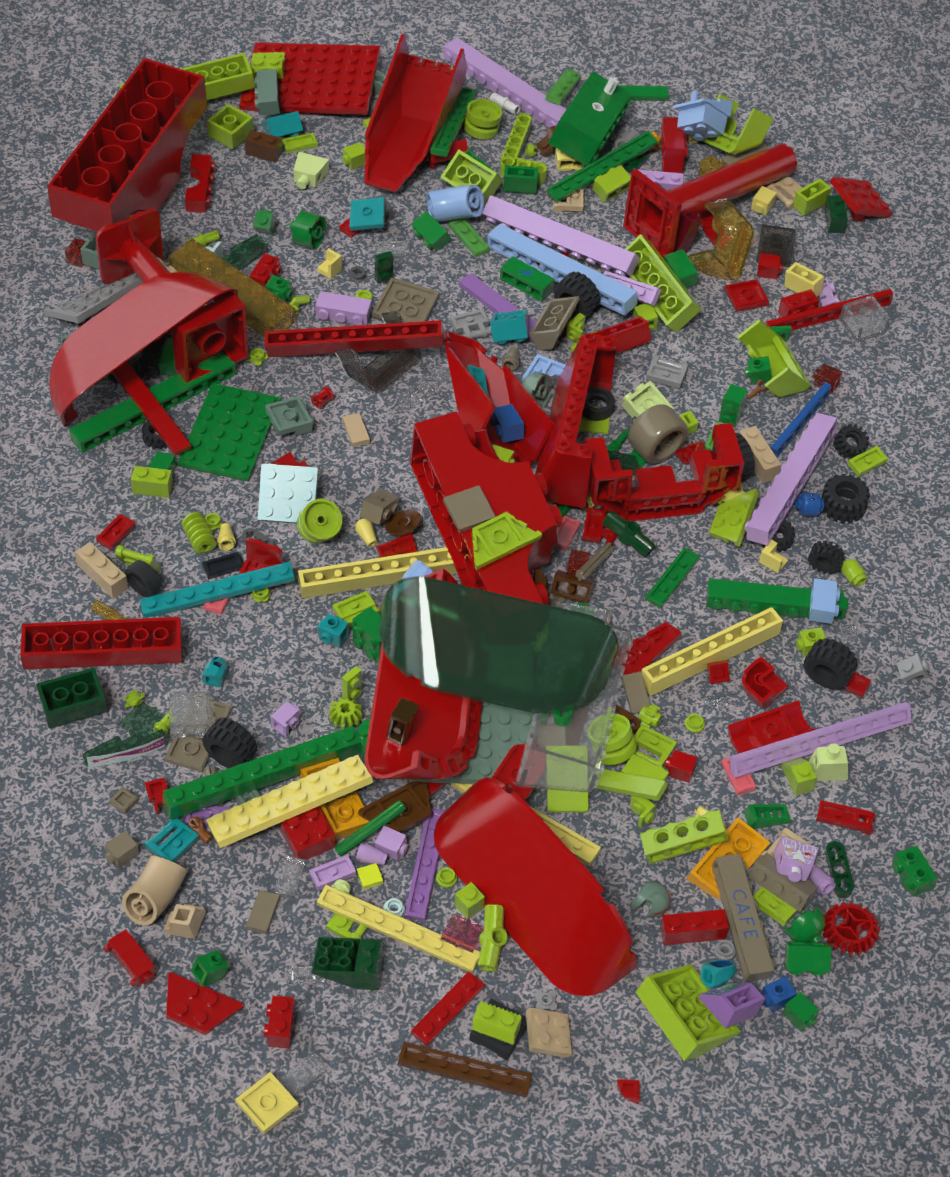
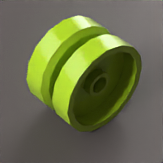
M487 99L472 100L466 110L465 131L478 139L494 138L500 128L502 118L501 107Z
M327 499L310 501L299 512L297 517L299 534L312 544H322L329 541L340 531L342 525V514L339 507Z
M619 714L605 715L595 720L589 726L588 738L595 758L600 763L605 765L623 763L636 752L637 743L630 722L625 716Z

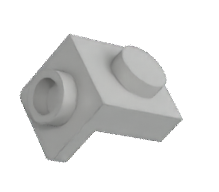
M918 654L896 663L901 679L904 682L923 675L925 679L929 678L927 672L930 670L926 659L922 660Z

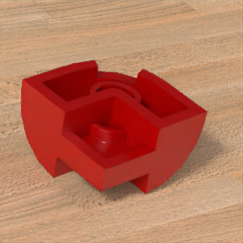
M760 656L744 670L742 686L745 693L761 708L766 709L773 704V701L787 690L788 685L774 673L775 668Z

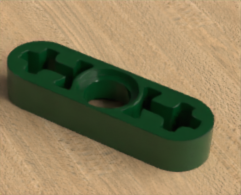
M831 841L827 844L825 856L830 876L834 879V892L838 897L847 898L853 892L854 883L845 847L838 841ZM832 848H835L838 852L837 859H835L834 851H831ZM841 866L844 868L845 872L837 873L835 872L834 867ZM842 879H844L843 883L844 886L847 888V891H844V889L840 887Z

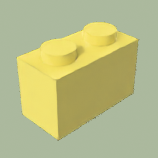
M797 262L786 270V288L796 293L812 289L816 296L823 292V275Z

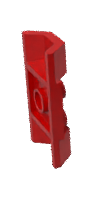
M798 700L727 726L730 741L738 754L816 730L809 727L802 715Z

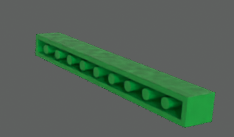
M222 351L196 364L200 369L211 370V372L188 383L177 374L149 388V391L166 411L209 389L212 383L219 384L235 376V363ZM129 398L70 428V438L83 454L147 421V419L133 400Z
M350 726L164 790L163 805L170 820L230 800L239 795H244V793H250L255 789L258 790L300 775L303 768L339 758L341 761L358 755L361 740L354 727Z

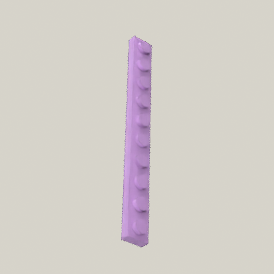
M904 702L730 756L731 775L739 777L812 754L818 747H828L832 743L841 745L911 723L910 704Z

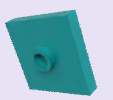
M384 197L351 200V231L384 228Z

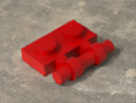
M588 507L582 534L583 541L600 543L601 538H605L606 544L611 543V546H613L617 534L610 529H603L604 525L601 524L606 517L605 510Z

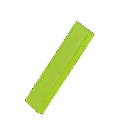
M595 768L588 780V786L591 788L659 801L667 788V783L663 780Z

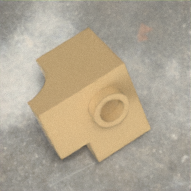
M176 904L164 927L165 933L195 939L206 913L204 907Z

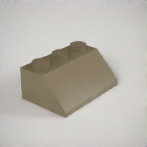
M579 296L549 300L529 334L538 350L553 349L580 300Z

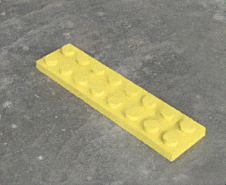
M356 755L302 779L293 781L281 788L274 789L267 794L253 798L241 805L234 806L220 814H215L206 819V822L219 848H222L373 783L372 776L368 773L359 756Z

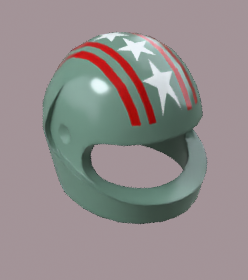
M646 881L632 902L630 909L634 911L641 904H645L649 908L647 916H661L670 906V894L662 884Z

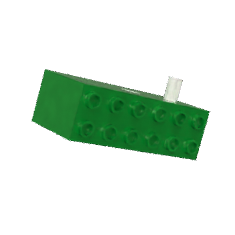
M592 71L560 118L548 144L582 164L589 165L591 161L594 162L622 120L625 111L631 103L629 98L632 94L617 85L619 81H617L616 77H610L607 80Z

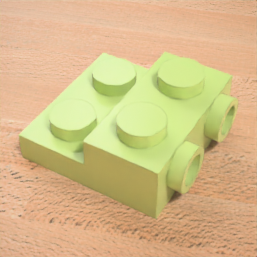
M651 381L645 385L641 383L635 389V393L629 392L623 397L624 402L621 404L632 419L635 416L638 418L644 411L659 404L667 405L673 409V406Z

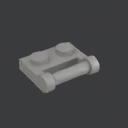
M654 355L646 374V380L680 389L689 364L673 362Z

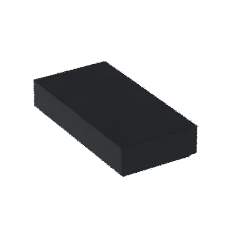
M238 552L202 562V567L208 580L239 571L243 566Z

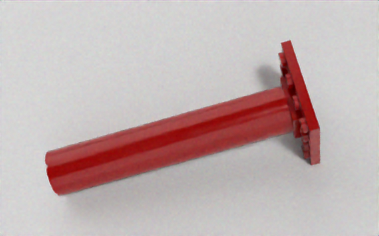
M777 144L667 191L638 169L632 170L623 227L636 238L640 234L653 244L664 259V255L674 252L681 212L691 210L698 215L762 186L764 187L792 175L796 171V155L787 144Z

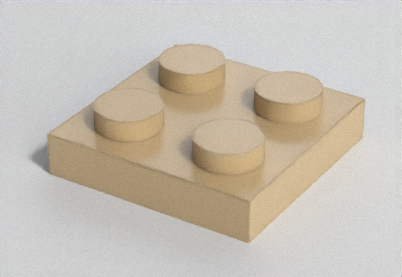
M531 1007L527 1009L526 1020L529 1051L565 1058L572 1055L568 1014Z

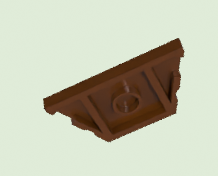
M412 781L359 809L358 815L367 821H371L400 800L405 805L406 810L384 826L403 833L431 818L432 812L427 782Z

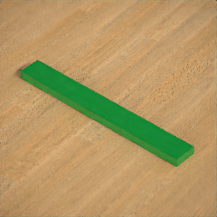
M462 87L431 147L430 154L447 157L465 120L467 106L476 97V89Z
M648 130L550 186L546 192L558 203L593 183L597 176L604 175L611 168H616L619 165L622 166L657 146L659 141Z

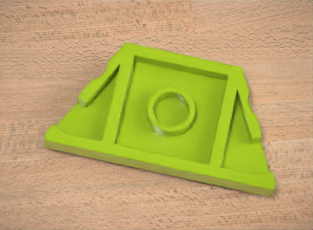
M756 488L719 504L709 530L710 535L727 543L731 541L735 546H741L746 532L745 525L747 521H750L759 496L758 490Z
M507 512L472 528L475 569L478 570L541 539L542 533L531 530L527 527L526 523L515 519L514 516Z

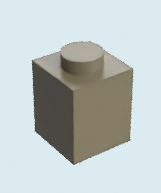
M126 831L105 844V858L111 865L114 863L118 868H121L139 855L138 844Z

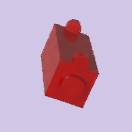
M466 139L454 141L447 157L430 154V148L424 159L426 162L428 161L430 168L434 169L435 163L452 160L458 149L465 153L468 150Z
M127 929L109 939L108 944L104 946V951L106 953L111 951L132 978L129 982L132 987L148 984L156 976L155 965Z

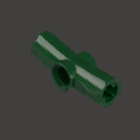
M610 510L601 523L617 534L618 540L621 543L631 545L644 558L655 548V544L641 533V527L636 522L626 521L612 510Z

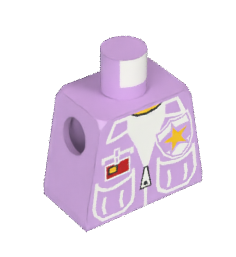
M781 836L774 851L777 872L788 876L792 882L806 881L819 848Z

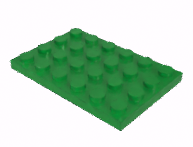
M212 383L188 437L191 449L181 453L178 467L249 482L272 426V422L265 411V405L281 401V397Z

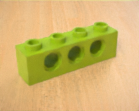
M720 810L708 811L704 815L688 817L684 821L669 823L664 827L649 829L640 834L644 853L650 864L729 841Z

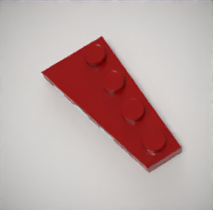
M665 622L647 632L644 637L632 640L631 644L623 648L621 646L615 650V653L603 656L602 663L621 676L641 672L642 668L651 665L681 637V631Z

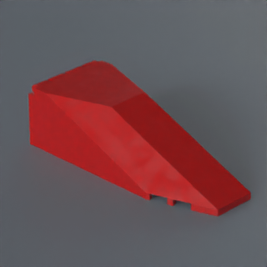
M401 33L365 132V185L397 193L428 154L466 79L468 67L463 48H460L455 65L450 70L451 65L438 62L437 66H435L436 61L423 58L420 62V57L409 55L405 34Z
M445 330L444 343L458 415L462 424L470 423L474 430L487 429L491 444L514 451L513 459L516 460L515 462L528 461L529 464H531V461L536 462L555 425L554 422L507 365L501 368L496 364L498 358L492 356L490 359L485 354L487 349L477 340ZM468 365L484 369L489 396L467 370L466 367ZM512 404L524 422V438L503 443L500 436L496 435L495 428L490 425L489 419L495 407Z

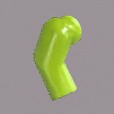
M308 295L293 297L288 305V311L292 315L298 314V307L303 304H309L310 297Z

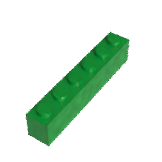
M709 578L706 607L715 610L727 609L734 612L746 611L753 614L772 607L778 615L809 619L812 589Z

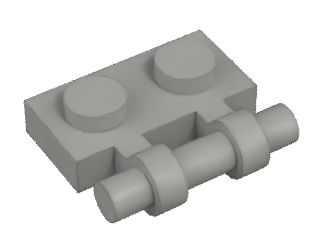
M483 309L450 317V323L457 334L463 332V336L473 339L479 337L486 338L487 335L492 334L491 327L485 328V326H489V320Z

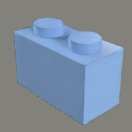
M814 578L811 590L809 621L832 624L834 616H838L839 605H836V601H839L840 590H837L836 581Z

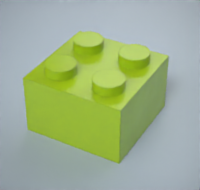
M226 104L207 120L208 136L232 150L246 139L251 130H254L253 117L230 104Z

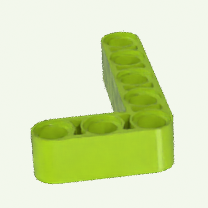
M520 113L516 118L500 159V175L504 177L505 165L538 167L537 184H543L546 182L547 166L541 162L520 158L531 131L532 119L531 115Z

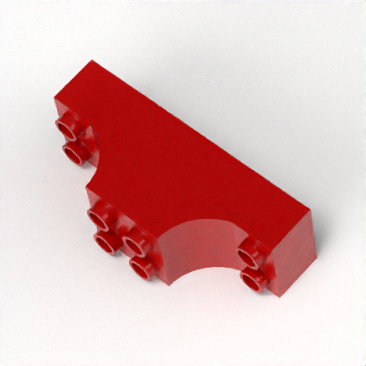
M143 58L47 185L52 217L98 232L102 227L125 220L137 212H144L152 208L158 211L180 180L181 159L191 129L207 108L205 76Z
M457 411L414 423L410 466L445 547L448 549L465 593L475 610L487 643L492 645L518 646L534 641L539 624L544 623L542 608L548 605L549 599L544 584L542 582L534 584L530 574L538 567L549 563L552 547L558 545L556 528L562 526L559 508L556 504L548 505L544 495H547L548 489L543 474H534L528 461L518 463L503 462L483 454L474 447L476 445V435L470 423L463 425ZM479 485L495 516L507 512L514 516L515 519L526 523L527 527L535 532L540 531L542 538L476 570L472 529L459 533L443 502V498Z

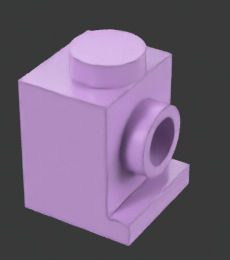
M287 701L271 716V727L287 738L289 730L294 729L299 724V716L302 714V711L298 706L292 705Z

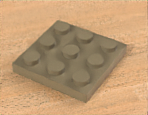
M391 277L372 311V317L390 323L427 321L440 296V291Z

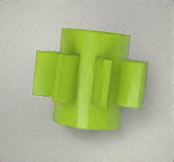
M654 704L649 705V707L644 706L638 716V719L642 721L640 725L656 728L663 717L659 713L661 708Z

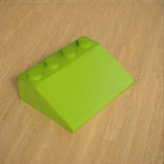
M692 964L649 975L636 990V994L684 1061L705 1054L741 1032L736 1024L725 1029L699 999L700 994L710 989L703 984L701 976Z

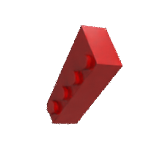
M662 117V172L682 174L684 158H687L688 153L686 133L678 128L677 117Z

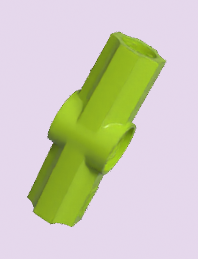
M489 904L485 906L484 931L479 937L482 947L477 965L479 969L484 971H496L501 946L507 942V933L503 929L504 907L502 905Z

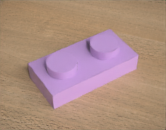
M346 855L309 870V874L319 891L324 889L325 885H334L337 880H346L356 876V870L349 856Z

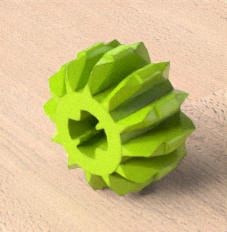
M348 696L346 700L339 697L338 702L333 701L332 707L329 709V720L331 723H334L335 728L341 726L342 729L353 725L358 726L363 717L361 705L357 704L356 699L350 701Z

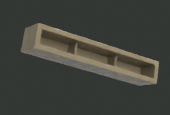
M740 854L716 857L712 864V870L722 905L726 912L728 926L744 982L769 979L775 970V963L769 955V942L764 937L763 922L757 914L758 905L751 893V881L746 876V864L742 861Z

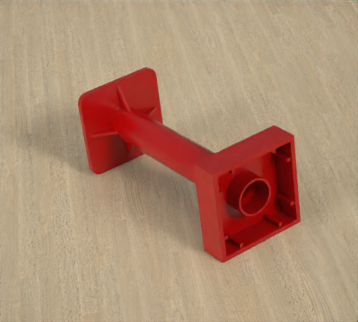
M152 208L144 212H137L125 220L113 225H106L97 232L95 238L100 279L104 284H111L134 273L143 282L153 277L170 273L158 259L162 260L163 246L160 214L156 209ZM235 293L201 307L172 328L175 371L186 383L211 372V370L200 369L196 364L222 351L234 363L248 358L246 305Z

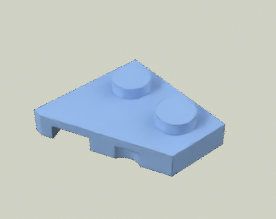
M537 354L522 377V381L532 373L549 374L551 379L554 380L560 376L565 364Z

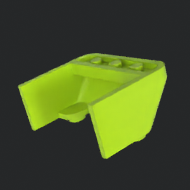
M719 94L716 101L723 99L733 102L731 116L727 117L723 135L716 136L715 138H706L702 141L732 155L761 145L774 118L753 108L740 135L737 136L733 134L737 129V122L732 118L739 104Z
M758 319L737 336L748 347L749 350L747 352L752 359L769 356L772 379L764 385L773 396L784 397L806 391L811 387L809 380L786 342L761 320Z

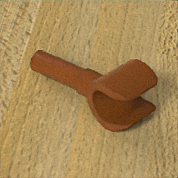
M759 380L755 390L746 396L749 400L760 391L766 392L768 390L766 386L760 387L764 380Z

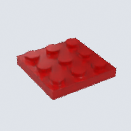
M832 177L830 180L831 185L855 214L890 218L893 214L889 209V205L881 199L880 194L872 188V184L869 181L854 178L847 179L844 177Z

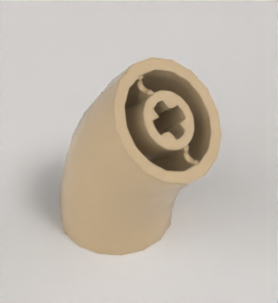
M150 856L135 884L123 895L122 905L126 915L139 925L146 926L152 924L174 898L187 870L167 859Z

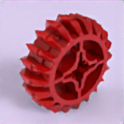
M843 901L840 906L835 904L833 909L830 908L827 911L823 938H828L827 943L829 945L834 944L833 951L839 948L841 949V955L847 951L849 957L853 955V952L859 957L862 952L866 954L869 949L874 948L879 938L880 927H878V919H874V913H868V907L863 909L861 908V903L855 906L852 901L849 902V905ZM843 918V922L835 926V922ZM863 931H867V935L859 939V934H862Z

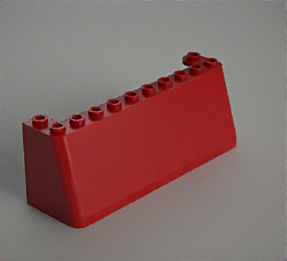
M592 333L582 335L558 378L549 414L550 419L555 425L540 452L535 474L542 473L545 479L550 480L552 498L546 499L547 502L582 508L586 507L593 449L587 444L576 443L588 388L602 387L611 391L618 338Z

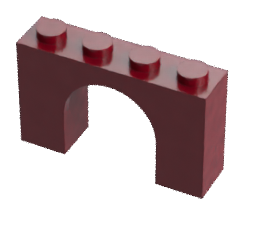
M655 182L657 185H659L661 188H663L665 191H667V190H666L664 187H662L658 182ZM691 210L680 213L674 252L683 249L687 253L702 222V219Z

